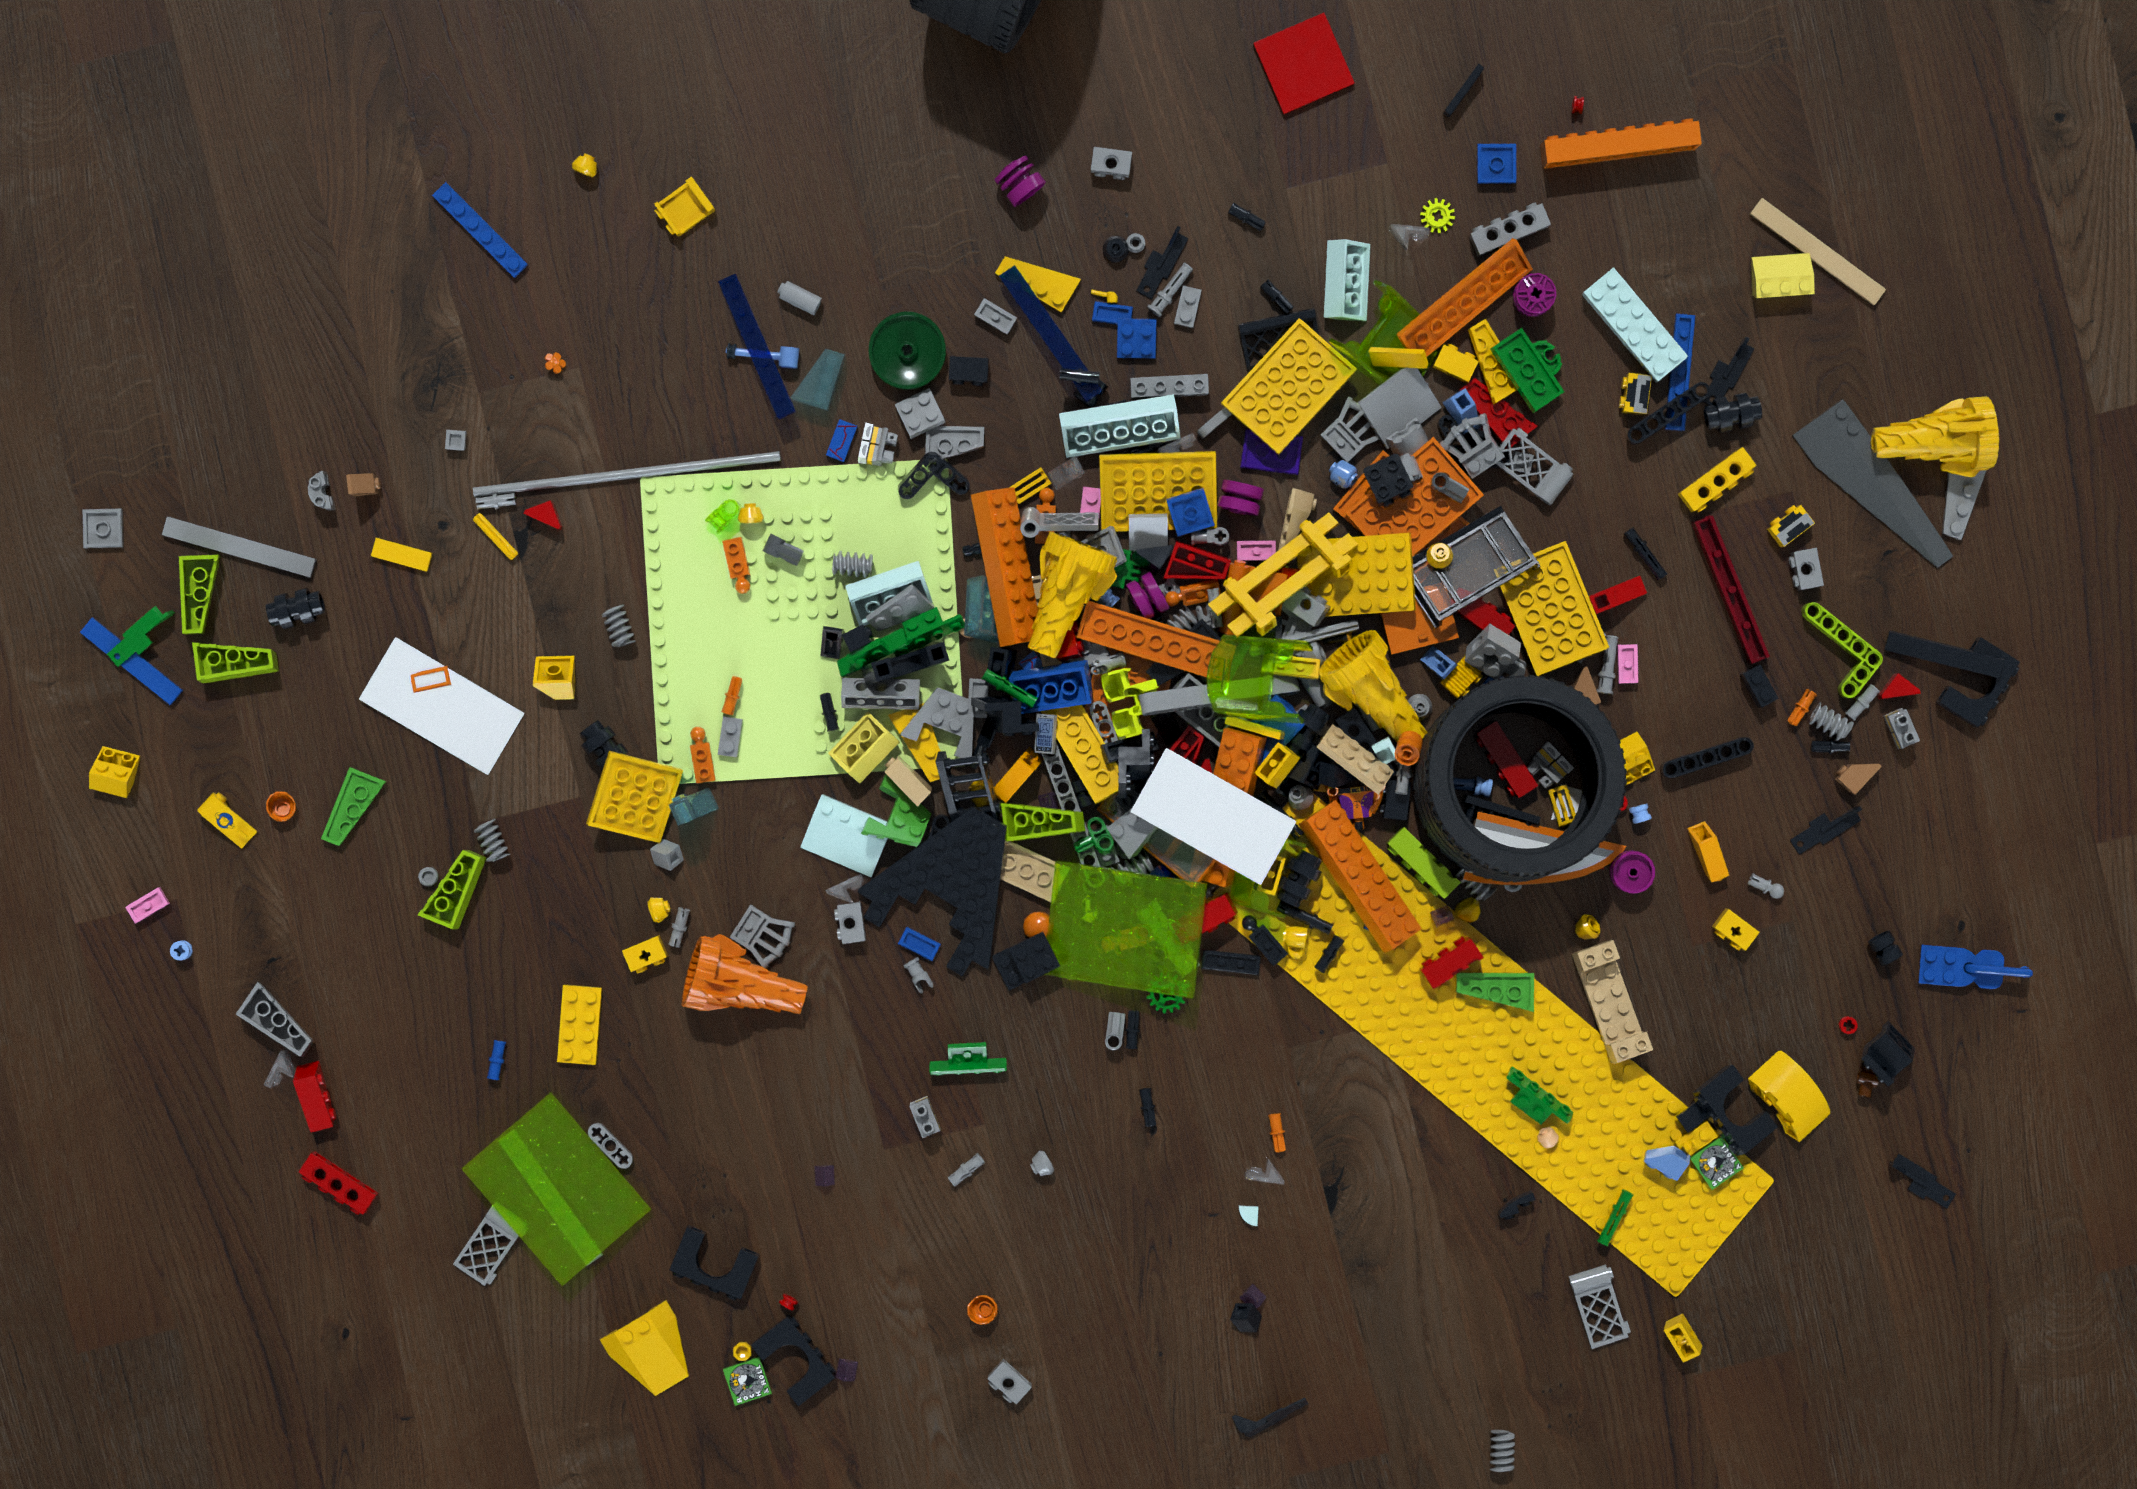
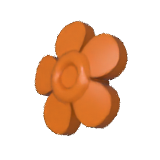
M557 352L553 355L548 353L545 356L547 361L545 367L547 370L553 368V372L558 374L561 372V368L566 366V362L561 359V355Z

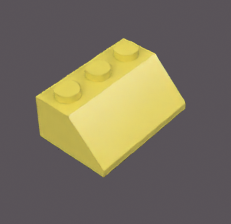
M1810 253L1751 257L1752 296L1755 298L1815 294L1814 272Z
M867 712L828 754L858 783H861L900 741L872 714Z

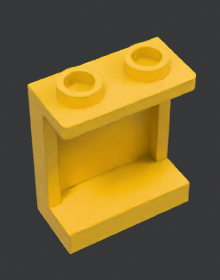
M692 176L686 180L684 185L659 203H654L657 207L654 211L660 219L665 218L668 222L666 228L672 235L676 233L678 237L716 211Z

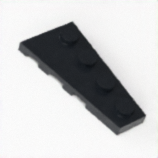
M1203 619L1189 630L1190 632L1224 642ZM1155 662L1146 671L1152 679H1156L1158 685L1184 672V670Z

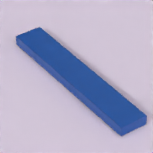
M1675 314L1673 339L1688 357L1670 372L1667 403L1689 389L1695 315ZM1681 398L1679 401L1680 405L1687 407L1688 399ZM1667 408L1666 418H1672L1674 413L1671 409ZM1686 413L1665 426L1664 429L1685 431Z
M93 617L80 631L82 635L106 654L122 641ZM137 652L121 664L124 669L169 705H172L183 691L172 680L142 656L138 655ZM116 653L115 658L120 659V654Z

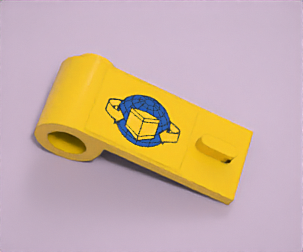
M213 792L197 811L242 849L257 833V830L228 807L227 799L220 792L217 794Z

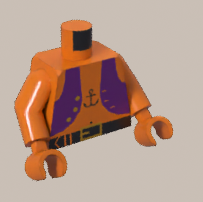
M1325 786L1329 802L1336 800L1348 819H1352L1354 828L1361 830L1365 829L1364 818L1372 817V814L1377 812L1386 786H1384L1379 794L1375 793L1368 786L1340 789L1337 787L1329 789L1328 786Z

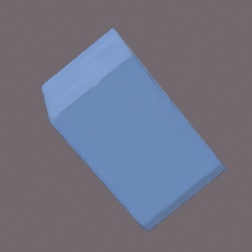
M1434 646L1420 659L1441 680H1444L1457 666L1455 662Z

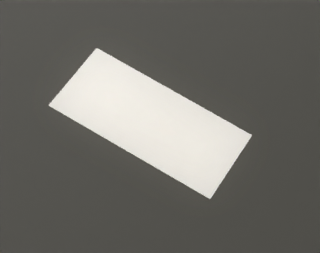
M395 637L359 700L488 775L524 713L449 668L451 685L414 693L411 684L412 674L444 667V665ZM444 671L414 677L416 688L446 682Z
M1168 748L1162 754L1131 810V813L1260 885L1296 823L1292 818Z

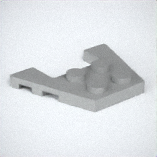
M937 687L902 730L900 736L917 741L923 723L960 736L954 756L959 758L972 757L974 706H971L970 699Z

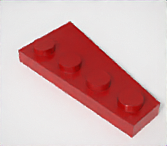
M1476 378L1459 390L1461 391L1466 388L1476 404L1478 416L1486 413L1489 428L1501 444L1513 428L1516 430L1520 428L1528 434L1537 427L1536 424L1527 420L1519 411L1517 412L1510 407L1505 400H1500L1493 405L1488 388ZM1516 435L1510 440L1511 447L1520 441V438Z

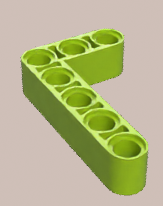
M1816 602L1805 604L1802 607V616L1858 660L1838 686V694L1841 697H1855L1882 664L1883 657L1881 653ZM1810 606L1816 609V614L1813 617L1808 614ZM1825 618L1831 621V626L1828 629L1823 626ZM1840 630L1846 633V638L1843 641L1838 638ZM1855 642L1861 645V650L1858 653L1853 650ZM1871 654L1876 657V662L1873 665L1868 661V657ZM1859 669L1864 672V677L1861 680L1856 677V672ZM1847 684L1852 687L1850 695L1844 692V687Z

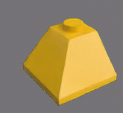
M575 656L536 657L533 686L555 700L574 699Z

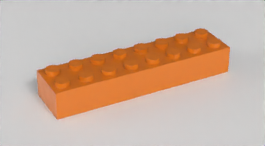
M1693 118L1681 120L1682 122L1674 124V121H1666L1660 126L1650 123L1637 129L1635 126H1627L1621 131H1616V128L1604 130L1605 132L1603 133L1588 131L1585 132V135L1578 136V133L1567 134L1564 138H1558V135L1549 136L1540 145L1542 168L1547 169L1696 150L1702 144L1699 121H1693Z
M1015 488L996 489L972 494L973 510L1000 647L1028 643L1034 631L1031 628L1038 610L1024 535L1020 530L1021 519Z
M1234 726L1225 728L1213 774L1253 796L1258 778L1254 772L1261 765L1267 736ZM1197 849L1195 850L1190 876L1193 878L1209 857ZM1216 860L1202 881L1227 887L1233 884L1235 870Z
M1336 800L1328 803L1298 824L1384 953L1395 949L1422 929Z

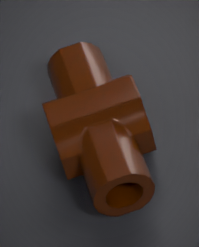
M1865 1066L1864 1068H1859L1856 1077V1083L1860 1084L1858 1095L1871 1098L1872 1088H1877L1879 1080L1875 1076L1876 1073Z

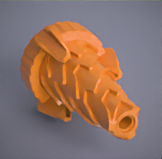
M718 934L713 938L703 936L698 939L685 978L682 994L683 1007L699 1011H710L731 1006L735 1008H764L775 1012L784 1010L801 1014L807 993V985L778 977V973L768 971L762 966L752 964L749 960L741 958L746 954V949H743L739 944L722 934Z

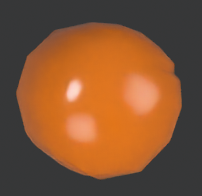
M275 792L267 799L266 810L272 819L284 822L293 817L296 812V803L287 792Z
M1034 912L1024 919L1023 930L1028 938L1042 931L1046 938L1053 933L1054 922L1052 917L1045 912Z
M987 1295L976 1296L967 1306V1315L970 1320L979 1325L992 1322L998 1313V1306L995 1300Z

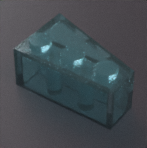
M825 349L790 399L829 412L846 356L842 353Z
M981 575L967 579L964 635L994 643L999 642L987 577Z
M710 788L689 796L681 794L671 799L673 803L668 804L678 826L719 809Z

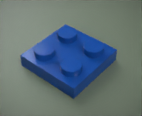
M1477 144V184L1516 183V144Z
M1118 318L1117 358H1156V319Z
M1204 488L1166 499L1177 536L1215 526Z

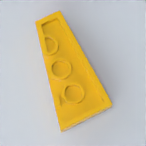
M1006 256L995 272L996 275L1060 313L1064 310L1081 281L1079 278Z
M1484 319L1468 329L1494 405L1517 391V389L1490 350L1500 341L1487 320Z
M924 703L919 704V710L921 709ZM904 709L888 716L900 734L919 710ZM923 723L917 741L901 737L928 780L933 782L940 779L935 762L940 748L932 725Z

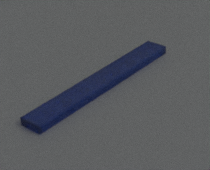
M1014 265L999 276L1062 368L1073 370L1081 368L1083 371H1088L1017 267ZM1072 381L1086 402H1089L1103 392L1098 384L1085 382L1077 384L1076 381Z
M736 273L718 281L778 420L795 413L794 405Z

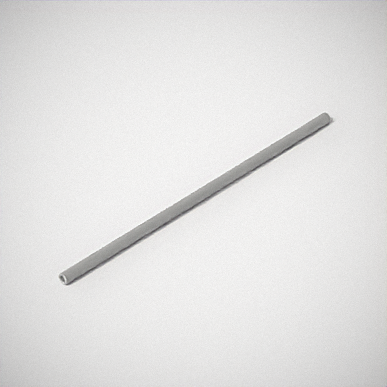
M780 451L482 486L474 487L473 495L474 497L776 462L781 461Z

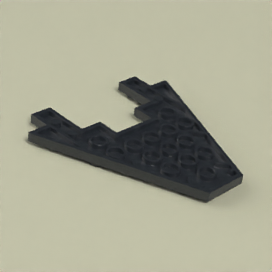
M971 807L858 889L857 892L872 901L863 918L880 927L898 895L916 904L924 889L958 908L948 925L965 934L946 967L963 976L971 961H974L988 970L991 960L1007 825L979 808Z

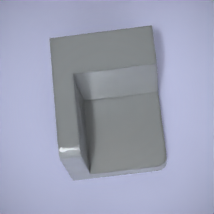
M662 839L661 843H657L650 849L654 864L670 871L684 860L680 846L665 839Z

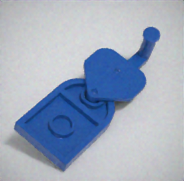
M1921 945L1918 983L1962 987L1974 981L1980 988L1996 989L2001 986L2003 976L2029 978L2033 975V971L2026 966L2021 968L2004 967V957L1996 950H1981L1978 954L1974 955L1971 951L1964 948Z

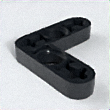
M936 452L926 453L898 485L899 495L903 499L914 497L932 475H935L957 494H965L970 489L967 477ZM935 458L936 464L931 463L929 465L928 459ZM946 468L952 471L951 476L947 478L941 475L942 470ZM917 471H922L925 473L923 479L917 480L914 478V474ZM955 476H956V480L959 481L960 483H962V482L964 481V485H965L964 488H963V487H959V488H958L957 483L954 481ZM910 486L911 492L906 491L903 493V487L908 488Z

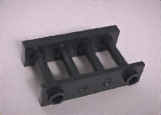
M979 746L977 756L958 759L947 758L946 751L938 752L935 762L951 822L970 809L960 807V800L988 797L990 806L977 808L987 814L992 813L993 818L998 820L999 815L1002 814L1001 803L997 801L988 766L989 755L985 753L984 747ZM979 763L981 773L955 776L951 773L950 769L952 767ZM984 781L985 789L959 793L955 788L958 783Z
M1465 794L1463 802L1467 803L1466 807H1468L1466 817L1471 823L1475 810H1478V807L1485 808V813L1496 816L1498 812L1504 814V818L1521 819L1528 826L1539 824L1541 819L1539 816Z

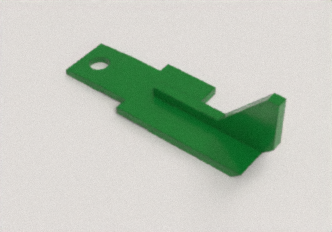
M156 606L153 607L122 634L124 639L110 650L107 655L117 667L123 664L135 652L140 655L153 643L146 634L175 614V612L171 610L162 614ZM116 653L120 654V659L115 658Z

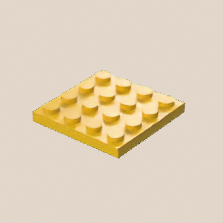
M609 751L586 824L661 843L683 770Z

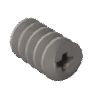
M839 551L837 556L834 553L832 573L836 575L839 570L840 575L843 576L845 571H847L848 576H851L854 571L856 577H859L862 572L863 577L867 578L869 573L870 575L872 574L873 555L870 554L869 558L866 559L865 553L860 558H858L857 552L854 553L853 557H850L849 552L846 553L845 557H843L842 551Z
M624 605L610 608L602 614V617L608 618L604 624L611 625L606 630L607 632H613L609 636V639L616 640L611 644L613 647H622L636 642V640H630L634 633H627L632 627L625 626L629 618L622 617L627 613L626 611H620Z
M1185 605L1186 612L1180 609L1178 611L1180 617L1174 614V622L1169 619L1167 620L1168 625L1183 630H1190L1192 628L1191 624L1196 625L1198 622L1194 614Z
M1819 702L1811 714L1809 724L1812 725L1816 721V729L1824 726L1823 733L1830 730V737L1837 734L1836 741L1845 738L1851 731L1854 722L1851 721L1847 724L1848 719L1846 717L1841 719V714L1837 713L1834 715L1833 709L1827 712L1828 706L1824 705L1821 707V702Z
M496 819L481 824L474 830V833H481L477 840H484L480 847H487L483 854H490L486 859L487 862H494L510 855V853L504 854L508 849L507 846L501 847L505 840L498 839L502 833L495 832L499 826L492 825Z
M1146 852L1145 857L1139 853L1138 860L1134 857L1131 858V864L1125 860V867L1117 864V871L1111 867L1118 884H1121L1124 888L1127 887L1126 881H1129L1131 884L1134 883L1133 877L1139 881L1140 874L1147 877V870L1152 874L1154 873V868Z
M1460 868L1455 875L1456 878L1462 876L1461 883L1467 882L1465 889L1472 888L1470 895L1477 893L1476 900L1482 899L1485 901L1497 890L1496 887L1490 888L1492 884L1464 880L1465 870L1463 868Z
M1491 1430V1433L1496 1434V1436L1490 1438V1440L1496 1442V1444L1491 1445L1490 1448L1495 1449L1496 1452L1490 1453V1456L1495 1457V1460L1490 1461L1495 1467L1490 1468V1470L1495 1472L1513 1470L1514 1465L1511 1462H1514V1457L1510 1455L1514 1454L1515 1450L1510 1447L1515 1446V1442L1511 1440L1515 1438V1434L1506 1430Z

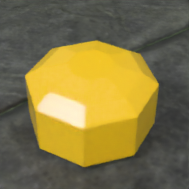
M738 1342L733 1348V1356L738 1361H746L752 1355V1347L747 1342Z

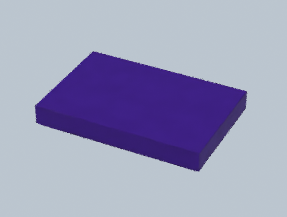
M1245 429L1240 468L1298 475L1303 437L1296 436L1278 455L1251 430Z

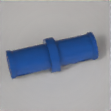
M494 1040L492 1055L489 1057L488 1079H500L501 1065L504 1063L503 1054L506 1044L504 1041Z

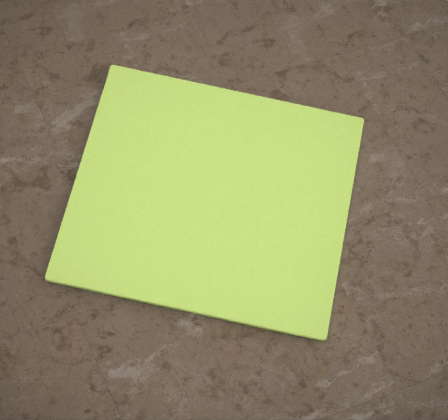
M920 460L895 461L892 464L882 463L881 466L847 464L642 477L640 479L657 759L660 764L683 770L679 784L696 783L690 745L696 744L690 736V732L694 727H702L706 733L703 743H710L716 780L709 782L846 774L847 772L828 753L867 712L872 714L900 741L872 772L885 771L887 768L885 764L892 757L896 759L897 756L901 757L912 769H922L888 716L904 709L842 708L841 691L843 677L840 675L837 661L851 653L844 638L840 659L820 656L823 626L844 629V633L859 626L845 585L866 578L863 577L862 572L859 577H856L854 571L851 576H848L847 571L841 576L839 570L836 575H833L834 553L837 556L839 551H842L843 557H845L847 552L850 553V557H853L854 553L857 552L858 558L865 553L866 559L872 554V574L870 575L869 573L867 578L919 561L933 601L932 604L938 608L942 620L945 621L958 615L950 488L935 475H932L911 499L901 498L898 492L899 483ZM947 468L942 470L941 475L945 478L949 477V470ZM917 471L914 474V478L917 480H921L925 476V473L922 471ZM910 486L908 488L903 487V493L906 491L911 492ZM756 503V507H760L764 516L763 521L760 523H740L737 519L740 509L744 508V504ZM770 533L804 551L797 566L762 551ZM742 537L750 570V575L745 576V579L750 582V590L745 594L736 591L735 583L737 578H730L722 542L724 540ZM902 623L879 632L871 624L865 625V628L870 627L874 638L871 639L872 641L878 638L881 639L900 628L904 630ZM959 631L948 634L942 639L935 640L922 647L925 648L944 642L949 661L892 678L920 679V704L925 703L937 687L963 697ZM917 648V649H915V650H913V651H910V652H908V653H911V652L920 650V649H922V648ZM892 653V654H890V655H888V656H886V657H884V658H882V659H880V660H883V659H886V658H894V657H896V656H895L894 653ZM860 669L845 678H864ZM737 676L742 678L738 694L740 699L737 700L734 714H725L721 712L726 698L725 693H728L732 677ZM823 693L831 694L834 710H837L835 714L839 727L838 730L827 732L820 695ZM723 716L743 719L738 757L718 755ZM932 726L940 751H946L947 758L958 759L959 757L954 756L960 736Z

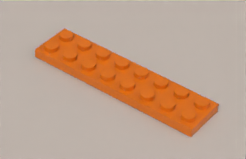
M1514 238L1508 241L1400 330L1396 335L1405 349H1424L1426 357L1429 356L1533 270L1518 241Z
M1092 601L1086 603L1076 636L1083 640L1220 682H1225L1236 648L1235 645Z

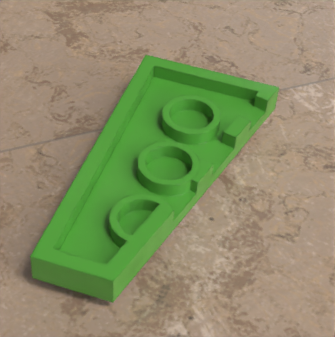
M349 767L321 839L341 846L387 781Z
M1458 972L1456 974V992L1534 1012V973Z

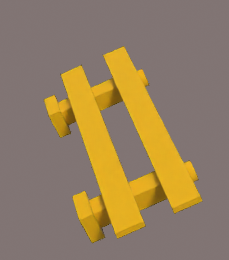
M1327 513L1314 524L1311 521L1305 520L1299 525L1302 531L1300 535L1238 582L1232 577L1226 579L1223 583L1226 591L1208 603V606L1219 616L1237 602L1245 612L1229 623L1227 627L1236 637H1239L1256 624L1257 632L1264 636L1277 626L1276 617L1272 611L1331 566L1333 574L1338 579L1352 569V558L1348 553L1356 548L1358 543L1349 533L1333 545L1327 540L1324 535L1339 525V522L1330 513ZM1313 544L1321 553L1318 557L1257 603L1248 594Z

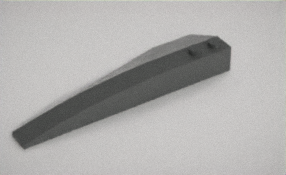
M1844 399L1838 401L1792 435L1817 469L1826 474L1829 479L1838 484L1847 494L1855 498L1859 504L1885 523L1894 533L1903 538L1906 543L1914 547L1935 567H1940L1953 557L1941 536L1887 458H1877L1876 453H1873L1870 446L1871 436Z

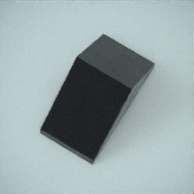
M1173 545L1136 549L1131 557L1134 562L1155 575L1174 548Z
M823 626L820 656L840 659L844 629Z

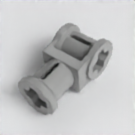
M1223 527L1198 530L1191 533L1192 546H1195V544L1224 546L1229 541V533ZM1219 532H1222V534L1226 536V538H1223L1221 542L1218 540V538H1215V536H1218Z

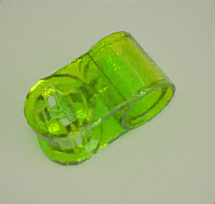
M732 499L724 501L705 519V522H709L717 530L716 533L720 534L739 515L740 503ZM729 503H734L736 505V510L734 513L730 514L727 511V505Z

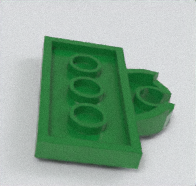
M1520 328L1490 350L1532 413H1534L1565 392L1554 377L1561 368V356L1556 354L1552 360H1548L1545 357V352H1550L1555 346L1548 343L1547 340L1537 341L1532 344L1524 330Z

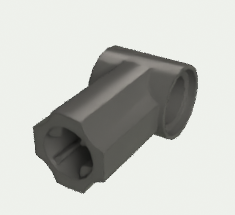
M1442 472L1436 473L1430 481L1431 487L1434 490L1445 494L1460 504L1469 491V488ZM1442 477L1445 480V485L1438 487L1435 484V478Z
M771 533L762 550L796 566L804 553L803 550L786 543V540Z

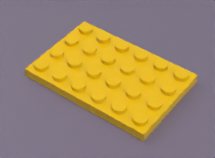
M1299 318L1221 404L1279 455L1357 371V368Z
M1216 451L1099 455L1101 530L1113 526L1116 532L1129 531V514L1166 513L1168 516V530H1175L1166 499L1204 488L1215 526L1205 529L1217 528Z
M1411 533L1353 537L1358 543V546L1348 553L1352 558L1353 568L1338 579L1333 574L1331 566L1306 585L1312 590L1311 594L1316 597L1319 595L1328 601L1326 604L1330 606V609L1325 617L1416 610ZM1332 538L1327 540L1333 545L1341 538ZM1313 544L1297 556L1298 569L1301 570L1321 554ZM1308 599L1304 602V607L1307 610L1311 607V602Z
M1566 541L1534 553L1533 555L1539 562L1540 568L1535 571L1530 568L1500 586L1536 676L1544 675L1610 648ZM1524 557L1511 562V565L1515 568L1527 560ZM1505 566L1494 569L1496 578L1508 572Z

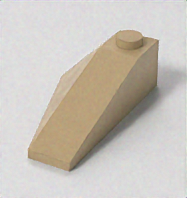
M1295 488L1291 489L1278 550L1297 537L1300 532L1299 525L1307 520L1311 510H1315L1317 499H1313L1314 494Z

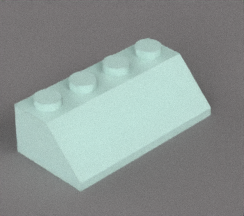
M1347 239L1327 241L1324 318L1367 321L1370 244Z
M919 561L845 585L859 626L870 624L867 621V615L911 584L933 603Z

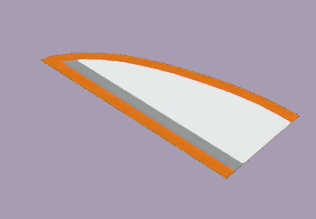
M1482 812L1477 813L1475 828L1488 838L1515 848L1529 849L1548 846L1564 833V831L1534 824L1528 826L1525 822ZM1607 841L1600 842L1599 846L1590 855L1584 857L1578 863L1535 880L1525 882L1493 881L1490 878L1485 879L1473 875L1471 871H1465L1463 879L1499 885H1526L1570 880L1586 876L1609 865L1620 853H1623L1626 846Z

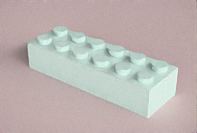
M1614 267L1583 292V297L1645 371L1652 376L1655 383L1660 381L1688 357Z
M1174 394L1059 413L1066 458L1181 439Z

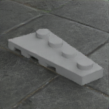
M1986 470L1979 471L1975 477H1966L1948 472L1942 534L1962 540Z

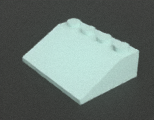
M822 794L800 848L872 877L888 838L879 839L875 835H862L861 832L869 817L885 826L887 821Z

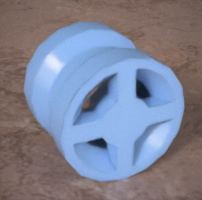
M1109 588L1096 602L1112 607L1120 598L1114 596Z
M1477 776L1473 795L1478 796L1481 794L1489 798L1493 779L1483 780Z
M1642 804L1629 809V812L1633 815V824L1652 819L1651 814L1647 811L1648 804Z
M185 940L173 943L170 948V954L176 960H185L193 952L191 944Z

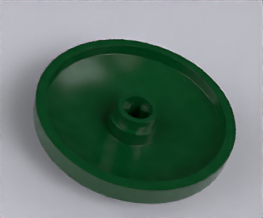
M899 312L886 317L873 331L869 341V359L875 373L888 385L898 389H916L930 383L939 374L945 362L946 344L943 334L931 319L916 312Z

